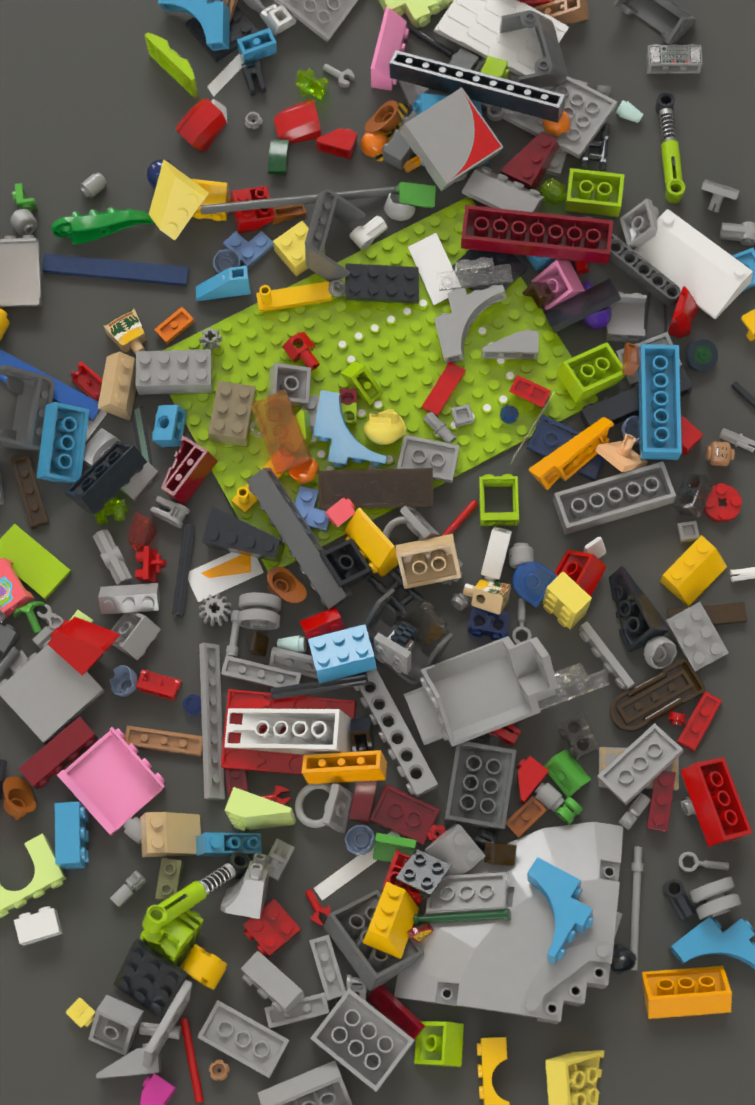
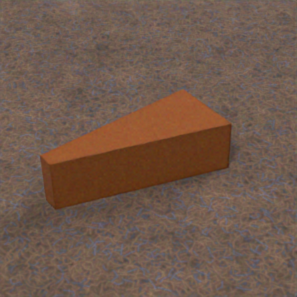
M304 205L273 208L275 219L271 221V224L276 225L307 214Z
M626 342L622 373L633 377L639 367L638 351L636 345Z

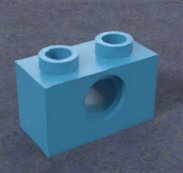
M270 28L237 39V49L245 64L277 53L276 41Z
M158 405L152 441L160 447H180L187 412L179 405Z

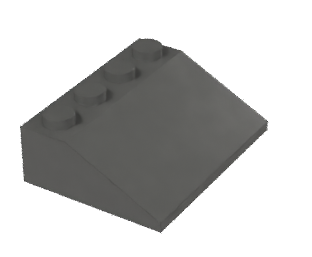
M463 742L456 745L444 822L456 823L462 826L505 829L517 750L472 742Z
M378 889L330 913L324 925L326 931L369 991L388 982L424 955L423 950L415 939L412 938L411 934L401 959L363 943L381 895Z

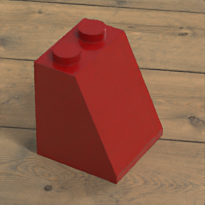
M73 617L70 621L66 619L59 628L57 627L50 634L52 639L47 645L83 676L105 654L120 635L78 617Z

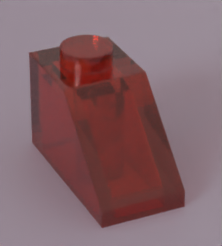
M135 512L127 538L131 547L136 550H140V548L144 550V546H148L152 542L157 530L152 519Z

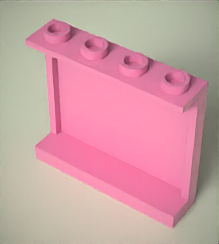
M113 727L68 768L57 774L110 836L165 788L163 784L165 780L158 772L154 774L150 770L152 765L145 758L141 760L137 755L139 752L132 743L128 745L123 740L126 736L119 728L115 730Z

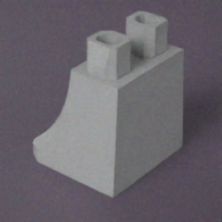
M254 854L253 861H250L243 877L236 884L226 889L221 903V911L228 914L260 919L267 898L270 864L266 863L267 855Z

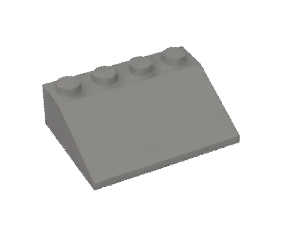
M348 988L310 1038L375 1092L380 1089L415 1041L350 988Z

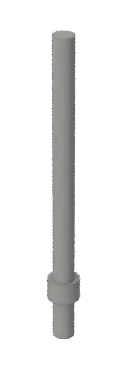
M634 847V862L631 864L633 889L630 951L637 958L635 966L631 969L637 971L641 872L644 870L642 847Z

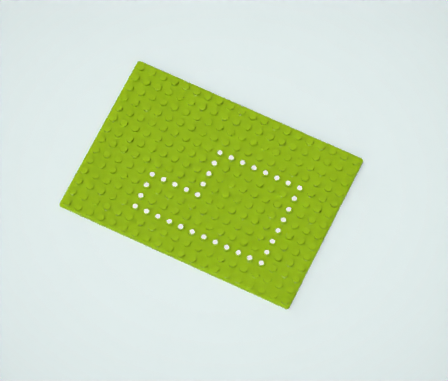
M466 197L337 263L344 268L346 263L417 267L408 247L437 233L452 266L469 250L461 248L465 205H476L471 197ZM315 273L289 287L326 282L327 280ZM420 273L418 304L345 300V294H342L339 298L331 295L332 301L260 313L258 303L210 326L213 330L218 329L219 335L223 338V341L219 342L220 348H215L212 352L213 393L169 395L175 405H179L187 412L185 424L196 444L209 451L218 461L211 471L238 519L280 539L279 531L276 527L272 526L268 514L260 508L258 502L245 515L231 500L237 495V490L240 487H244L247 484L246 481L259 472L282 447L297 460L300 457L309 459V456H311L318 463L319 470L397 469L404 435L388 445H379L370 441L363 430L365 423L369 420V414H379L387 409H393L401 416L405 423V435L446 443L438 434H434V430L424 420L428 412L421 409V406L447 366L443 357L434 318L443 313L450 314L452 311L448 298L435 305L433 304ZM345 277L339 279L345 283ZM522 277L518 278L505 291L506 299L492 304L474 320L468 330L464 343L465 360L454 363L465 369L466 373L438 416V419L442 423H446V427L457 437L452 444L460 445L453 478L522 443L542 412L543 408L509 392L517 375L551 390L553 397L542 414L559 423L581 412L585 405L590 403L596 404L598 401L595 394L575 403L557 376L556 372L561 364L571 359L572 356L558 334L553 333L542 309L538 308L532 297L522 294L527 288ZM458 279L461 288H465L467 294H471L472 291ZM530 329L539 332L537 360L481 358L482 347L519 331ZM202 331L163 351L203 350V343L199 341V338L203 337ZM305 332L315 345L311 353L320 365L311 371L309 396L318 395L320 399L321 390L340 393L339 389H352L341 375V372L354 361L366 366L383 391V394L371 405H368L357 394V424H349L347 427L363 446L375 453L388 456L387 464L382 463V467L370 465L371 461L363 460V463L352 462V458L349 457L348 465L344 464L343 468L332 466V462L328 461L332 440L330 438L328 442L317 440L318 436L311 434L310 446L301 454L294 453L278 439L302 409L301 406L279 407L267 405L269 369L274 363L306 367L301 359L293 362L282 348L288 339L297 333ZM297 344L294 347L301 348L303 345ZM218 381L256 387L257 397L247 447L211 442L209 439L208 431ZM469 404L474 423L456 428L451 408ZM539 420L537 421L536 425H535L534 428L532 429V431H531V433L529 434V436L527 437V439H529V438L532 437V434H533V432H534V430H535V428H536V426H537ZM289 469L279 479L294 504L300 486L318 490V474L309 483L300 484L289 475ZM433 479V489L446 482ZM319 495L315 505L316 509H319ZM398 507L361 509L371 521H374ZM353 515L339 527H335L330 521L327 533L311 529L321 546L324 547L346 535L345 529ZM284 543L280 563L261 559L267 571L276 566L286 567L297 561V559L291 556L290 548L286 543Z

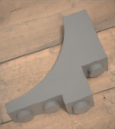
M492 285L485 290H474L471 294H467L465 288H456L447 293L452 313H443L434 318L443 357L447 365L449 362L455 363L465 360L464 343L470 326L486 308L507 298L503 285Z

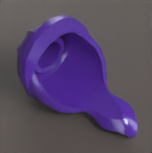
M586 281L583 286L585 291L594 287L590 281ZM609 305L582 320L592 329L606 327L611 320L612 308Z

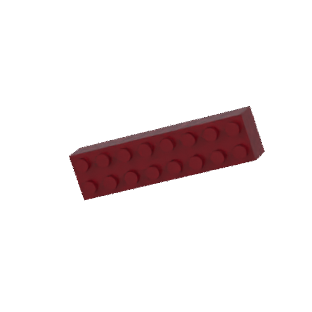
M465 205L461 248L608 264L613 221Z

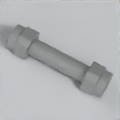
M233 610L231 614L230 644L226 648V655L235 658L238 657L239 652L237 642L240 626L237 624V618L240 611Z

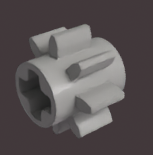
M211 327L206 331L202 330L203 337H200L199 341L203 343V349L208 348L213 352V349L220 348L219 342L223 341V338L219 335V330H213Z

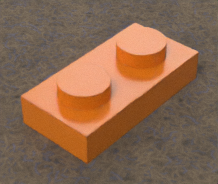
M181 307L155 328L154 331L168 345L195 321Z

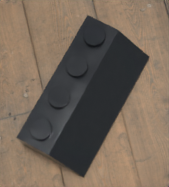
M116 441L65 494L86 512L95 515L104 508V505L117 495V492L130 482V479L143 469L147 461L134 445Z

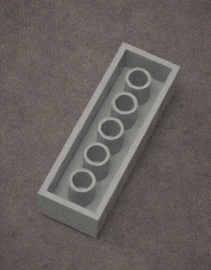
M659 462L554 493L553 503L564 534L567 535L672 504L676 494L664 462Z

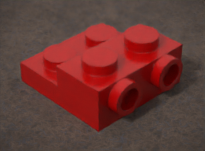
M275 899L263 908L260 919L251 917L243 924L246 928L243 931L250 940L254 938L259 943L256 946L264 956L268 954L270 957L301 930Z

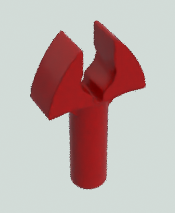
M275 786L276 790L273 794L260 796L284 806L291 800V797L285 799L278 797L281 793L290 792L289 789L282 786Z
M309 889L305 892V895L315 911L314 915L310 918L316 924L323 926L319 919V912L325 914L328 918V915L331 913L330 906L327 908L321 907L312 889Z

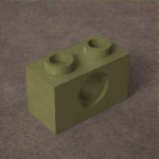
M161 859L155 896L157 901L163 902L180 891L184 869L182 860Z

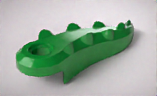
M109 207L106 212L98 213L96 210H90L87 215H81L75 211L71 216L57 219L52 224L51 230L54 236L58 238H71L72 245H78L108 236L134 225L154 224L155 222L146 211L132 209L116 210L113 207Z

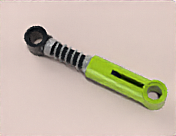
M663 91L657 97L655 110L659 114L660 126L662 127L661 135L663 142L661 144L666 187L665 198L668 202L675 204L682 200L685 184L682 177L679 142L674 137L676 135L674 133L675 125L673 124L674 120H672L674 118L675 96L669 91Z
M241 851L234 852L221 868L210 873L209 876L201 879V881L192 882L160 904L150 906L142 922L144 930L151 934L159 933L164 925L203 901L210 891L217 889L222 883L225 884L226 881L232 878L241 879L249 866V856Z

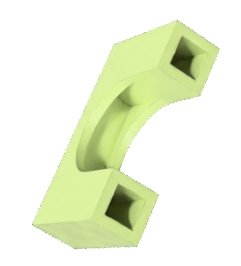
M44 834L24 843L35 866V874L30 884L22 890L9 891L4 889L0 883V918L9 913L8 910L14 907L17 909L27 904L26 901L28 899L41 897L45 894V890L61 886L63 881L67 879L63 870L55 864V854Z

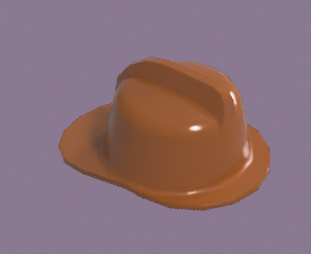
M395 100L384 103L368 120L364 127L365 131L373 133L379 130L383 132L393 130L400 122L398 103Z
M276 566L268 571L267 582L270 594L290 603L304 601L307 595L306 588L288 569Z
M16 776L6 778L3 782L4 809L17 821L20 817H24L34 811L36 802L32 788L27 781Z

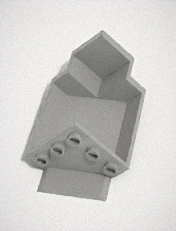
M509 636L421 669L423 677L420 678L422 687L405 693L404 697L423 744L426 745L444 738L453 747L541 713L538 701L556 695L555 689L558 688L550 655L537 637L514 645Z

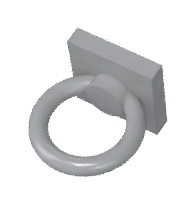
M404 506L400 510L404 516L390 521L383 531V534L389 539L392 530L396 526L407 524V527L419 537V540L440 536L416 508Z
M307 784L297 795L295 812L298 819L305 826L319 828L327 825L337 832L345 833L354 794L339 784ZM323 789L329 793V798L325 803L324 816L321 819L312 820L303 811L304 799L311 791Z

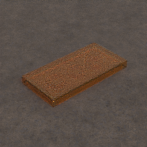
M285 389L251 404L276 474L279 475L312 461Z

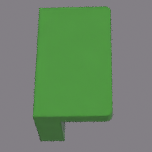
M400 182L397 185L396 194H399V204L429 208L435 206L436 186Z
M566 749L555 755L544 765L549 770L548 774L567 797H571L591 780Z
M377 833L373 859L391 863L396 849L400 850L401 853L412 856L415 852L416 840Z

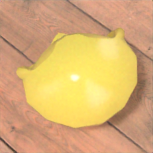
M387 409L379 414H369V420L363 427L367 438L379 445L392 444L406 434V426L403 419L393 409Z

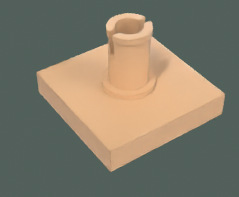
M625 434L623 441L599 444L595 450L621 472L645 467L648 463L645 459H640V455L632 450L636 438L630 434Z

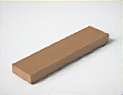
M127 726L124 741L128 745L132 743L136 748L202 757V736Z

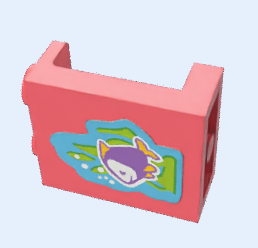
M6 558L0 559V619L2 620L13 614L17 608L34 599L31 592L25 590L11 566L13 562Z

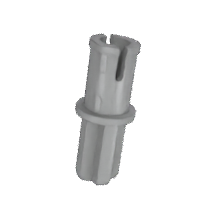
M430 412L425 416L424 420L434 430V434H438L449 444L456 440L457 437L446 427V423H442L434 413Z
M726 428L722 429L719 435L720 439L734 444L735 447L739 446L752 453L754 452L755 448L748 445L755 446L754 440L742 436V433L737 434Z
M141 1022L139 1034L153 1036L159 1024ZM174 1026L168 1038L179 1040L181 1026Z

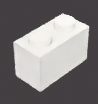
M50 906L40 908L39 913L32 915L31 912L21 914L19 919L14 920L19 943L23 946L63 934L58 912L54 908L51 909Z

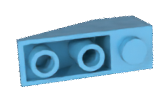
M247 266L228 268L196 286V301L251 294Z
M205 832L196 836L197 857L231 856L237 851L244 852L247 855L262 854L261 833Z

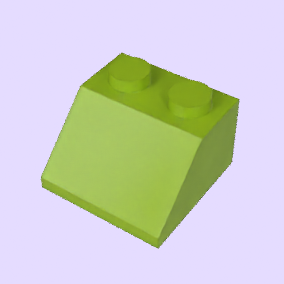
M421 1021L426 1027L416 1038L414 1064L461 1067L464 1024Z

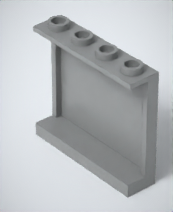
M23 235V238L16 239V236H4L5 239H0V308L42 306L39 239L34 238V235Z
M50 640L42 646L43 649L38 654L35 652L27 659L29 661L23 667H17L9 680L4 679L0 682V696L45 745L104 693L103 688L88 672L82 676L47 645Z

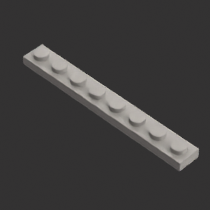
M202 643L199 644L204 799L224 800V768L221 767L223 733L219 645Z

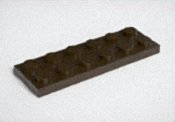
M433 468L318 470L319 509H329L341 498L350 499L355 508L434 506Z

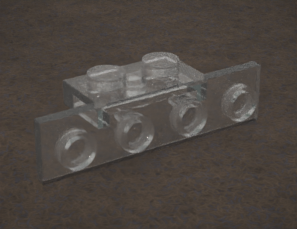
M486 257L471 261L464 259L456 262L455 271L437 273L439 291L513 282L510 264L494 266L493 258Z
M581 663L554 672L558 688L555 689L556 695L538 701L540 710L546 709L609 685L607 670L604 669L587 675Z

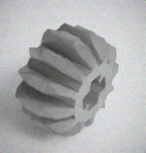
M218 593L215 598L209 594V600L203 599L204 605L199 606V610L202 611L199 615L201 618H204L205 624L210 622L211 626L214 627L215 623L218 622V625L222 626L221 620L228 622L229 619L226 615L232 614V611L229 610L231 604L227 602L226 597L220 599V594ZM218 607L219 611L216 610L217 613H213L212 609L215 610L214 608Z

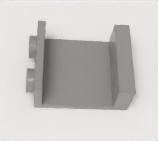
M618 292L621 300L610 305L612 316L606 326V341L628 343L644 341V309L647 295Z

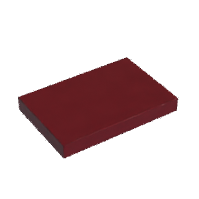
M386 784L369 821L402 837L416 840L417 844L424 846L428 838V832H430L431 826L434 825L440 809Z

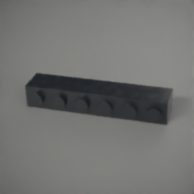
M683 367L680 368L681 398L690 394L693 388ZM639 383L630 390L623 389L613 397H604L596 404L590 403L585 405L580 413V418L585 428L587 429L603 417L612 421L614 426L625 421L627 418L639 415Z

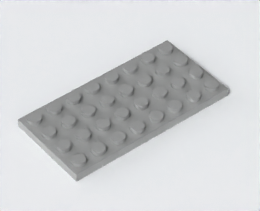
M482 58L474 71L481 72L486 58ZM510 71L508 80L518 82L519 75ZM567 76L564 83L541 89L565 95L564 111L570 117V130L568 133L564 132L560 136H551L558 139L559 149L580 159L616 108L617 101ZM481 102V108L487 110L489 104ZM492 109L491 113L499 114L500 109ZM505 112L502 118L535 136L541 131L548 134L543 128V119L519 112Z

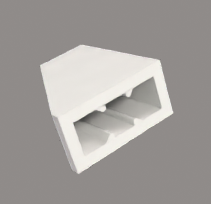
M496 526L493 527L481 571L484 579L490 581L500 579L513 531Z

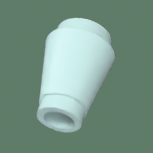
M624 100L616 111L619 114L618 117L639 123L643 116V113L629 101L626 102Z
M301 635L278 639L277 648L305 653L307 640L306 637Z

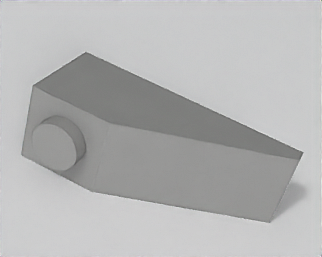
M530 329L519 331L482 347L481 358L537 360L539 332Z
M148 1043L142 1044V1048L135 1049L98 1072L96 1078L162 1073L161 1052H159L151 1068L148 1069L142 1066L144 1050Z

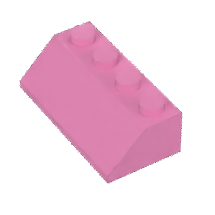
M387 7L371 65V87L392 91L393 85H396L398 80L390 78L389 62L396 50L405 52L406 44H404V40L408 39L409 29H407V21Z

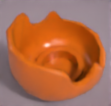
M565 111L559 123L545 119L542 121L544 130L550 135L560 136L564 132L568 133L571 127L570 117Z
M381 130L373 133L366 132L360 144L361 151L372 158H375L380 153L383 154V146L385 143H389L387 135Z
M309 456V459L300 457L291 466L289 475L296 482L306 484L314 480L318 474L319 465L311 456Z

